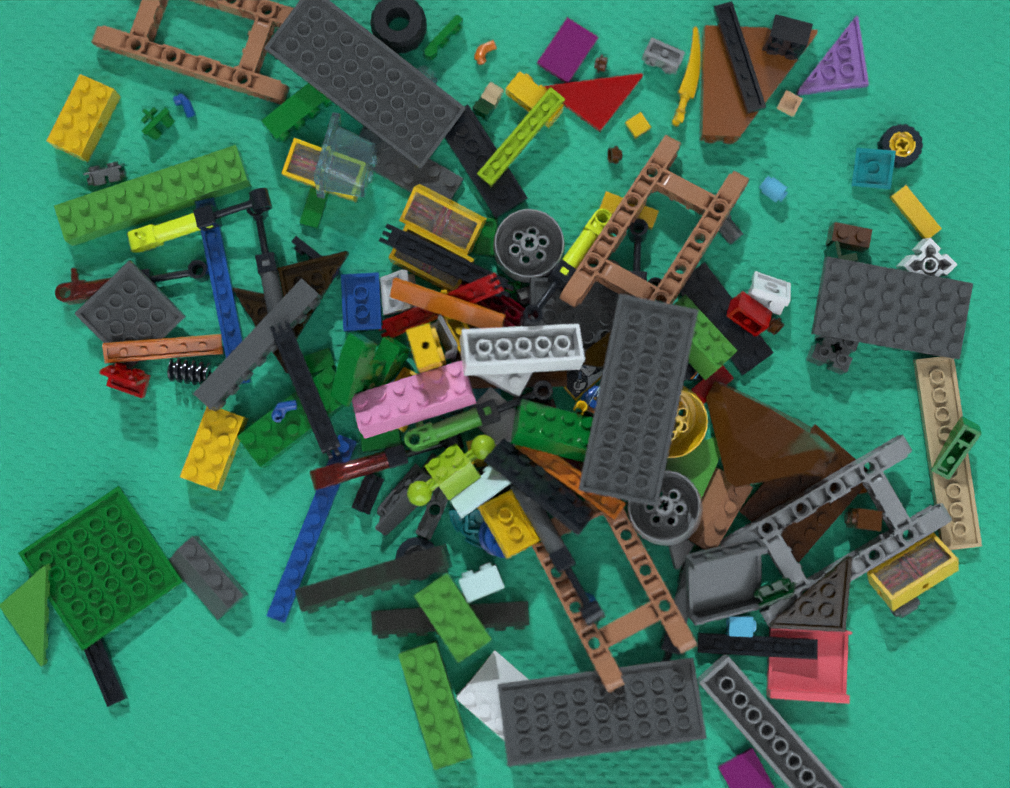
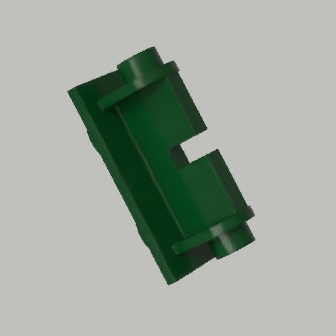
M782 577L771 582L773 589L769 584L756 588L754 596L760 599L759 608L766 605L770 606L783 598H790L794 594L796 582H791L789 577Z

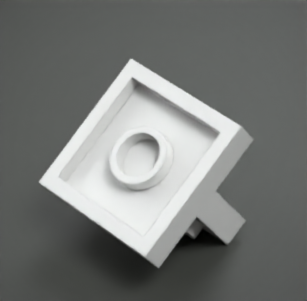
M399 270L380 278L383 315L401 313L415 307L390 297L395 277L415 284V274H408L407 270Z
M755 271L747 294L772 311V313L781 315L784 307H788L791 299V283Z

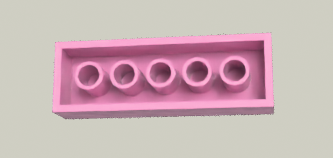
M461 360L354 395L352 403L359 431L366 439L476 404L469 376H464Z

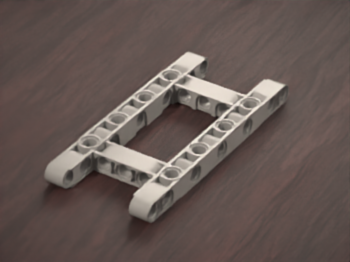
M904 435L892 438L721 540L720 545L724 546L758 537L768 547V554L781 576L789 577L791 582H796L794 594L790 598H783L770 606L760 609V613L768 627L769 623L796 601L804 590L811 588L846 556L853 557L851 582L952 520L943 503L934 506L930 505L909 518L884 475L883 471L907 458L908 454L912 452ZM869 463V470L864 472V465ZM835 482L836 489L831 492L830 485ZM862 482L878 511H883L882 518L889 530L806 578L800 569L801 565L791 554V548L780 535L782 534V529L817 511V508L827 502L831 503L850 492L851 488ZM802 503V510L797 512L796 505ZM769 523V529L763 532V524ZM908 530V536L903 539V532ZM874 550V557L869 559L870 551Z

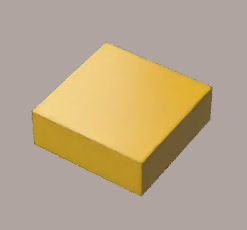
M641 112L625 122V125L635 139L651 129L650 124Z

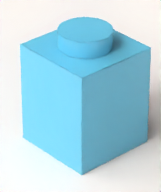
M734 615L726 617V634L728 636L753 637V632H756V621L753 620L752 616Z

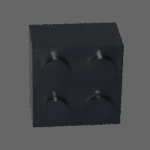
M775 14L767 29L762 50L770 55L778 54L785 56L789 60H798L808 45L813 24Z

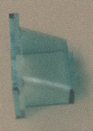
M332 113L314 173L317 197L325 199L326 192L331 191L365 198L368 183H372L373 180L372 169L377 166V144L341 126L340 113Z

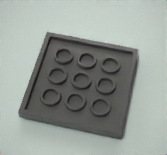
M131 260L74 313L103 343L163 339L186 317ZM139 361L123 363L132 369Z

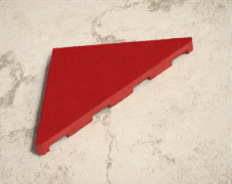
M643 74L547 85L544 87L547 90L550 87L565 98L563 105L601 132L643 78Z

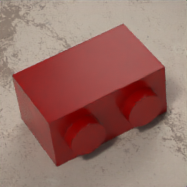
M742 291L730 301L726 316L757 337L768 329L772 311Z

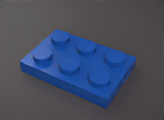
M379 272L341 274L343 331L354 332L382 329Z

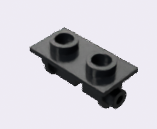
M366 472L352 508L370 514L384 479Z

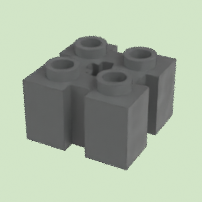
M816 335L814 340H817L818 343L811 346L806 360L819 366L826 363L828 364V370L840 375L847 373L853 359L849 357V354L856 351L859 342ZM832 345L836 348V351H835V352L832 351V350H833V348H831Z

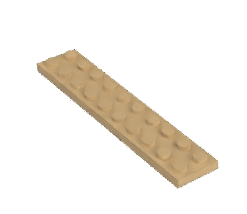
M947 357L913 360L934 505L943 503L952 518L948 524L938 529L939 539L949 550L982 547L969 455H966L949 480L931 471L951 430L961 416H963L955 361Z

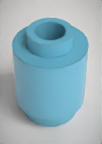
M767 176L759 187L762 193L775 203L778 200L782 202L788 194L785 191L788 187L774 177Z

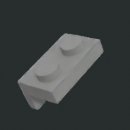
M651 37L643 53L642 60L649 66H657L665 73L676 75L685 52Z

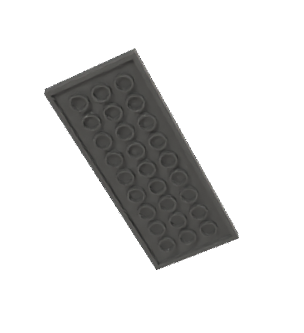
M300 0L264 48L420 170L466 109L330 0Z
M619 294L578 490L657 506L699 310Z
M694 658L619 667L624 685L611 692L607 691L597 671L497 684L508 767L707 739Z

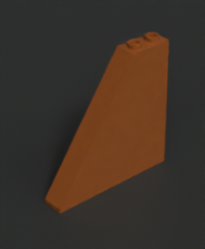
M705 25L702 32L699 140L705 143L723 141L725 144H733L738 141L759 111L746 114L719 27ZM741 27L766 103L798 60H789L785 56L778 54L770 55L762 50L768 28ZM811 30L806 49L817 35L818 30Z

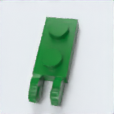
M456 15L424 49V58L427 61L434 60L437 57L438 50L448 45L450 42L449 38L453 34L457 35L462 30V17Z

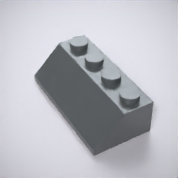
M192 536L169 559L181 578L217 620L223 617L248 594L199 536Z

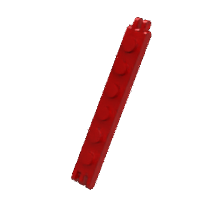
M494 272L445 294L474 304L500 293L504 289L502 286L497 289L494 288V286L500 284L499 279L491 281V279L497 276ZM415 306L383 320L382 329L379 331L386 329V332L381 334L382 338L386 336L394 338L407 332L406 330L422 326L438 319L439 314Z

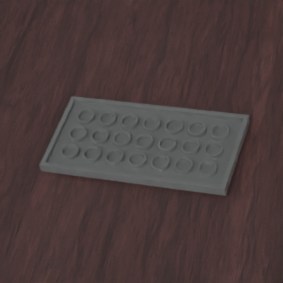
M824 257L811 334L960 359L973 283Z

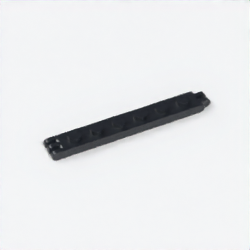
M386 224L385 228L392 232L383 231L382 235L388 237V240L381 237L379 239V242L466 283H471L493 273L390 224ZM499 275L491 279L492 282L498 279L500 281V284L494 286L495 289L502 286L504 290L505 288L510 291L514 290V287L508 284L509 280ZM503 290L493 296L501 298L503 295L510 298L511 294Z
M285 320L287 329H283L280 322L277 324L279 332L276 333L274 326H270V330L322 454L327 453L330 460L333 458L331 450H334L336 456H340L338 448L341 445L289 320Z

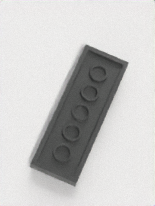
M363 127L347 154L349 158L366 163L371 171L412 193L414 186L421 184L452 200L463 182L462 177L430 159L427 160L420 170L366 127Z

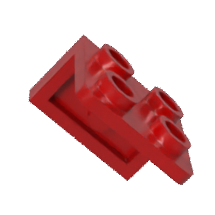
M117 362L100 369L99 374L108 377L106 386L139 398L145 397L151 376L145 374L143 370L127 368L126 364Z

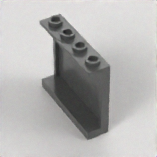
M758 537L686 555L687 616L695 626L761 609L759 608L760 599L754 596V591H756V588L761 587V555L768 554V547Z

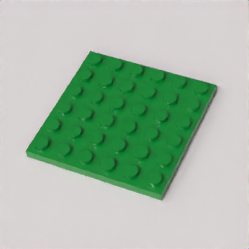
M117 486L18 553L32 575L43 566L50 565V570L48 571L50 596L48 600L82 651L184 582L120 486Z

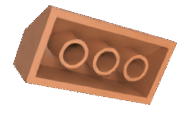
M715 468L702 496L703 514L697 530L687 540L703 550L718 547L753 487L750 485L735 487L727 481L725 471Z

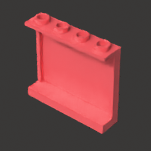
M769 627V636L818 639L817 660L768 657L766 696L772 699L849 704L850 696L846 694L848 637L852 635V632L849 630L836 632Z

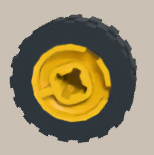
M897 124L890 127L880 137L877 146L878 149L896 150L894 167L905 168L912 164L922 153L923 139L914 127H910L907 124Z

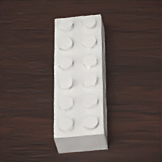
M579 324L463 329L460 336L464 376L578 370L585 360Z

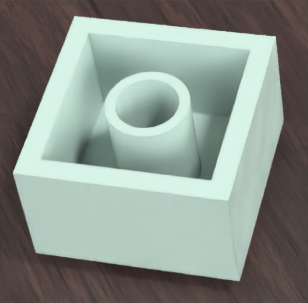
M489 562L480 566V570L477 572H473L472 569L462 573L459 583L467 603L504 588V583L496 564L492 565Z

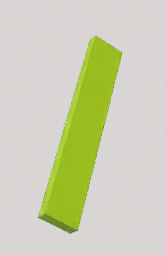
M550 87L479 170L477 175L492 187L564 103L565 98Z

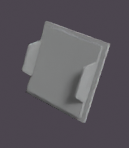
M439 314L438 320L430 326L431 328L435 327L439 340L446 351L445 360L450 359L455 363L458 345L442 315Z

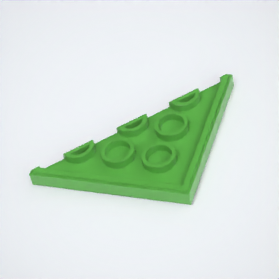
M716 437L701 441L699 446L692 452L677 458H667L665 470L678 472L687 477L699 491L701 499L721 457ZM680 505L681 513H682L683 510H684V507Z
M49 564L43 566L0 604L1 610L41 667L47 664L48 661L46 659V649H48V633L46 631L47 623L49 622V607H47V598L50 596V581H48Z

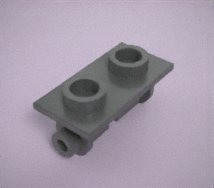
M118 161L107 163L105 168H100L99 165L89 167V171L83 173V175H89L87 182L88 185L92 186L107 183L105 176H108L109 182L123 180L127 177L125 170H121V167L125 164H118Z

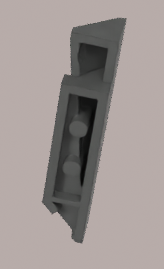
M433 452L422 468L415 463L378 507L377 514L380 516V520L375 529L383 535H388L418 507L409 501L407 490L413 482H427L432 478L425 465L437 457Z

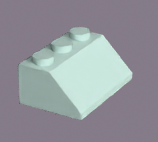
M488 465L482 470L484 474L481 475V478L450 501L460 517L463 518L510 485V481Z

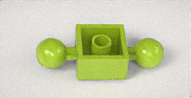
M479 435L473 439L471 450L465 454L456 443L448 447L443 453L425 465L432 478L427 482H413L407 490L409 501L416 506L426 505L432 498V491L437 487H440L448 500H451L481 478L472 462L477 458L485 460L488 454L496 447L495 441L488 435Z

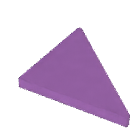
M855 16L796 92V95L869 86L858 16Z

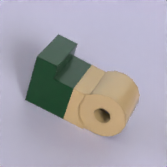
M490 82L479 100L473 105V113L488 121L497 107L504 89Z

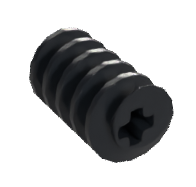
M171 358L167 373L169 380L172 382L176 380L178 383L184 381L185 384L191 382L193 385L198 383L201 385L211 375L212 367L211 363H208L207 367L204 368L203 362H200L199 366H197L195 360L189 365L188 359H185L184 364H181V358H178L176 363H174L173 358Z

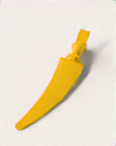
M697 27L693 28L690 57L683 81L677 92L681 94L679 97L680 102L671 123L677 127L684 121L687 102L690 98L694 99L699 80L701 50Z

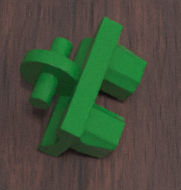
M155 107L149 112L145 108L142 110L145 116L141 121L145 124L149 119L151 120L142 130L145 136L148 135L157 141L163 134L156 126L162 122L169 129L175 123L169 114L170 111L166 107L155 118L153 115L158 111Z

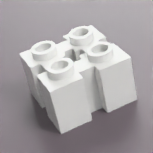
M931 238L922 239L912 249L915 253L914 255L906 256L896 267L899 270L939 277L947 276L957 266V263L947 254L940 255L938 251L941 248Z

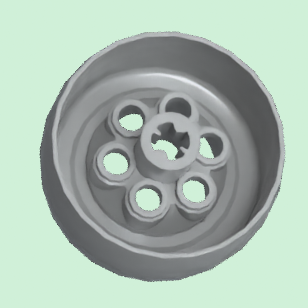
M534 209L519 210L505 218L497 228L493 241L495 260L505 275L520 283H529L531 277L548 278L559 261L564 257V234L558 223L548 214ZM529 231H532V232H535L536 234L533 235V234H529L528 232H529ZM518 234H522V238L520 240H517L515 236H517ZM544 239L546 244L540 245L539 240ZM527 241L533 242V246H534V247H532V248H530V246H529V248L525 247L526 242H527ZM513 247H518L519 252L513 253L511 249ZM541 252L543 258H536V253ZM524 256L529 257L530 261L528 263L522 261Z
M665 470L660 490L663 495L659 497L657 506H654L652 510H648V504L628 500V515L635 531L643 539L661 546H672L690 538L697 530L703 514V503L699 491L687 477L678 472ZM675 493L678 496L673 500L670 498V494ZM664 502L670 504L667 506V511H664L663 508L659 509ZM681 505L684 507L682 513L676 511L677 506ZM654 516L660 517L659 523L652 521ZM671 517L675 519L673 525L667 523V520Z

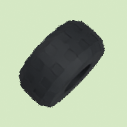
M381 0L372 11L370 20L372 34L397 54L409 53L423 42L427 31V20L423 8L416 0ZM397 18L409 21L408 26L400 31H395L388 27L391 21Z

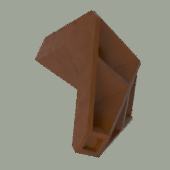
M717 381L714 382L706 400L726 479L735 487H741L795 475L823 476L825 474V470L831 462L835 451L810 426L729 385Z

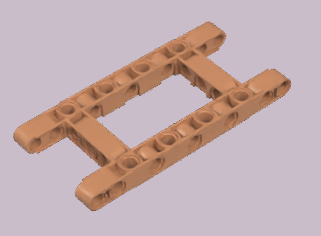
M142 0L130 33L104 25L103 27L97 26L91 41L93 45L281 105L286 101L290 88L281 83L280 80L260 75L259 73L267 53L264 48L272 38L275 27L279 28L294 8L270 0H236L232 4H229L232 0H189L254 21L252 30L248 33L249 38L246 47L242 50L243 55L240 64L237 67L234 66V68L201 55L188 54L185 50L166 44L153 43L168 0ZM272 11L270 14L265 15V12ZM177 57L176 60L170 62L171 58ZM212 68L210 72L205 73L206 69ZM243 79H248L245 84H240Z
M665 135L563 289L560 300L573 307H577L578 304L583 302L594 283L598 282L618 294L673 304L743 193L750 178L733 171L732 174L728 175L716 196L668 171L678 156L677 152L680 149L681 142ZM658 191L669 197V200H675L686 206V209H691L703 216L656 287L608 259L612 252L615 253L625 238L631 223H634L640 215L650 194ZM629 204H635L636 206L631 207ZM714 210H720L722 213H717ZM612 233H613V234H616L617 236L611 237V236H609V234H612ZM695 240H701L703 243H697ZM589 264H596L597 266H596V267H590V266H588V265H589ZM677 270H681V271H683L684 273H683V274H678L676 271H677Z
M584 462L578 463L581 472ZM584 501L596 511L591 520L600 515H604L635 575L641 586L645 589L650 599L649 603L600 629L597 628L595 623L588 626L580 611L578 613L570 611L572 603L578 602L581 607L583 604L566 573L563 571L560 577H553L551 573L555 566L542 542L536 543L532 547L607 691L611 692L624 685L621 678L622 674L608 649L612 645L659 620L662 622L673 645L677 646L681 654L697 646V643L624 509L613 520L588 501ZM555 517L551 519L560 536L571 533V530ZM629 531L632 537L630 540L625 541L621 538V533ZM641 566H648L651 573L643 576L639 571ZM663 600L670 604V609L666 612L659 609V603ZM597 638L600 641L599 648L591 649L588 644L589 640Z

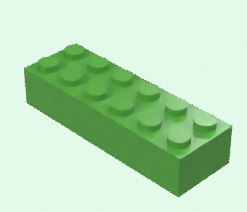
M437 640L400 652L398 654L434 770L472 758L473 752Z

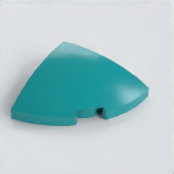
M455 508L449 509L450 520L456 532L460 531L466 537L465 541L483 549L479 543L478 533L484 518L479 509H474L463 518L460 517Z

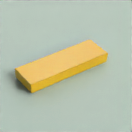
M907 185L890 197L923 239L931 238L942 229Z
M605 192L599 209H607L613 215L623 197ZM629 204L631 207L636 206L635 204ZM645 206L638 218L645 220L648 224V229L652 230L659 211Z

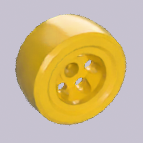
M682 386L667 458H677L692 452L699 446L707 431L708 418L705 407L699 397L685 386ZM681 409H683L682 416L679 415V411Z

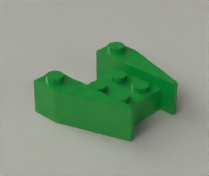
M349 333L340 352L330 396L346 407H349L355 394L391 383L407 360L410 348L394 338L383 337L375 353L377 344L362 334Z

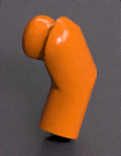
M494 40L478 46L474 54V59L478 65L486 63L485 56L487 52L496 49Z

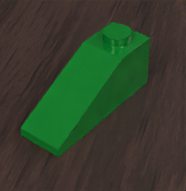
M961 416L951 430L931 471L949 480L981 436L980 426Z

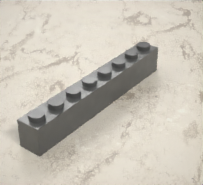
M301 279L193 394L209 409L213 411L220 410L226 404L225 400L230 395L233 396L240 389L239 385L251 378L253 375L252 371L257 366L260 367L267 360L266 356L278 349L270 326H274L277 333L279 332L277 324L281 322L283 329H287L284 321L289 320L293 330L297 324H301L307 318L306 314L311 309L314 310L320 304L321 296Z

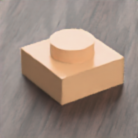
M786 90L776 109L793 117L803 98Z

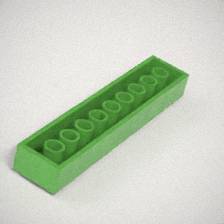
M236 145L54 205V209L65 242L75 246L194 206L195 201L215 199L252 185L241 152Z

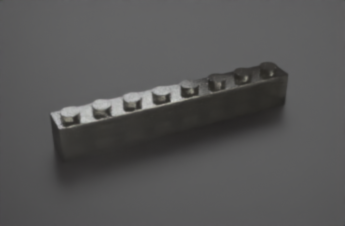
M442 544L295 589L301 612L308 611V614L320 611L319 607L326 605V608L337 606V602L344 600L345 603L356 600L355 596L361 594L364 598L374 595V591L381 589V592L393 589L392 585L398 583L401 587L411 584V580L418 578V581L430 578L429 574L435 572L437 576L448 573V568L453 565L447 545Z
M528 600L470 604L485 628H494V631H505L506 627L522 630L526 629L525 626H529ZM422 607L371 611L372 635H377L378 639L389 638V634H397V637H408V633H416V636H426L428 632L436 631V635H439Z

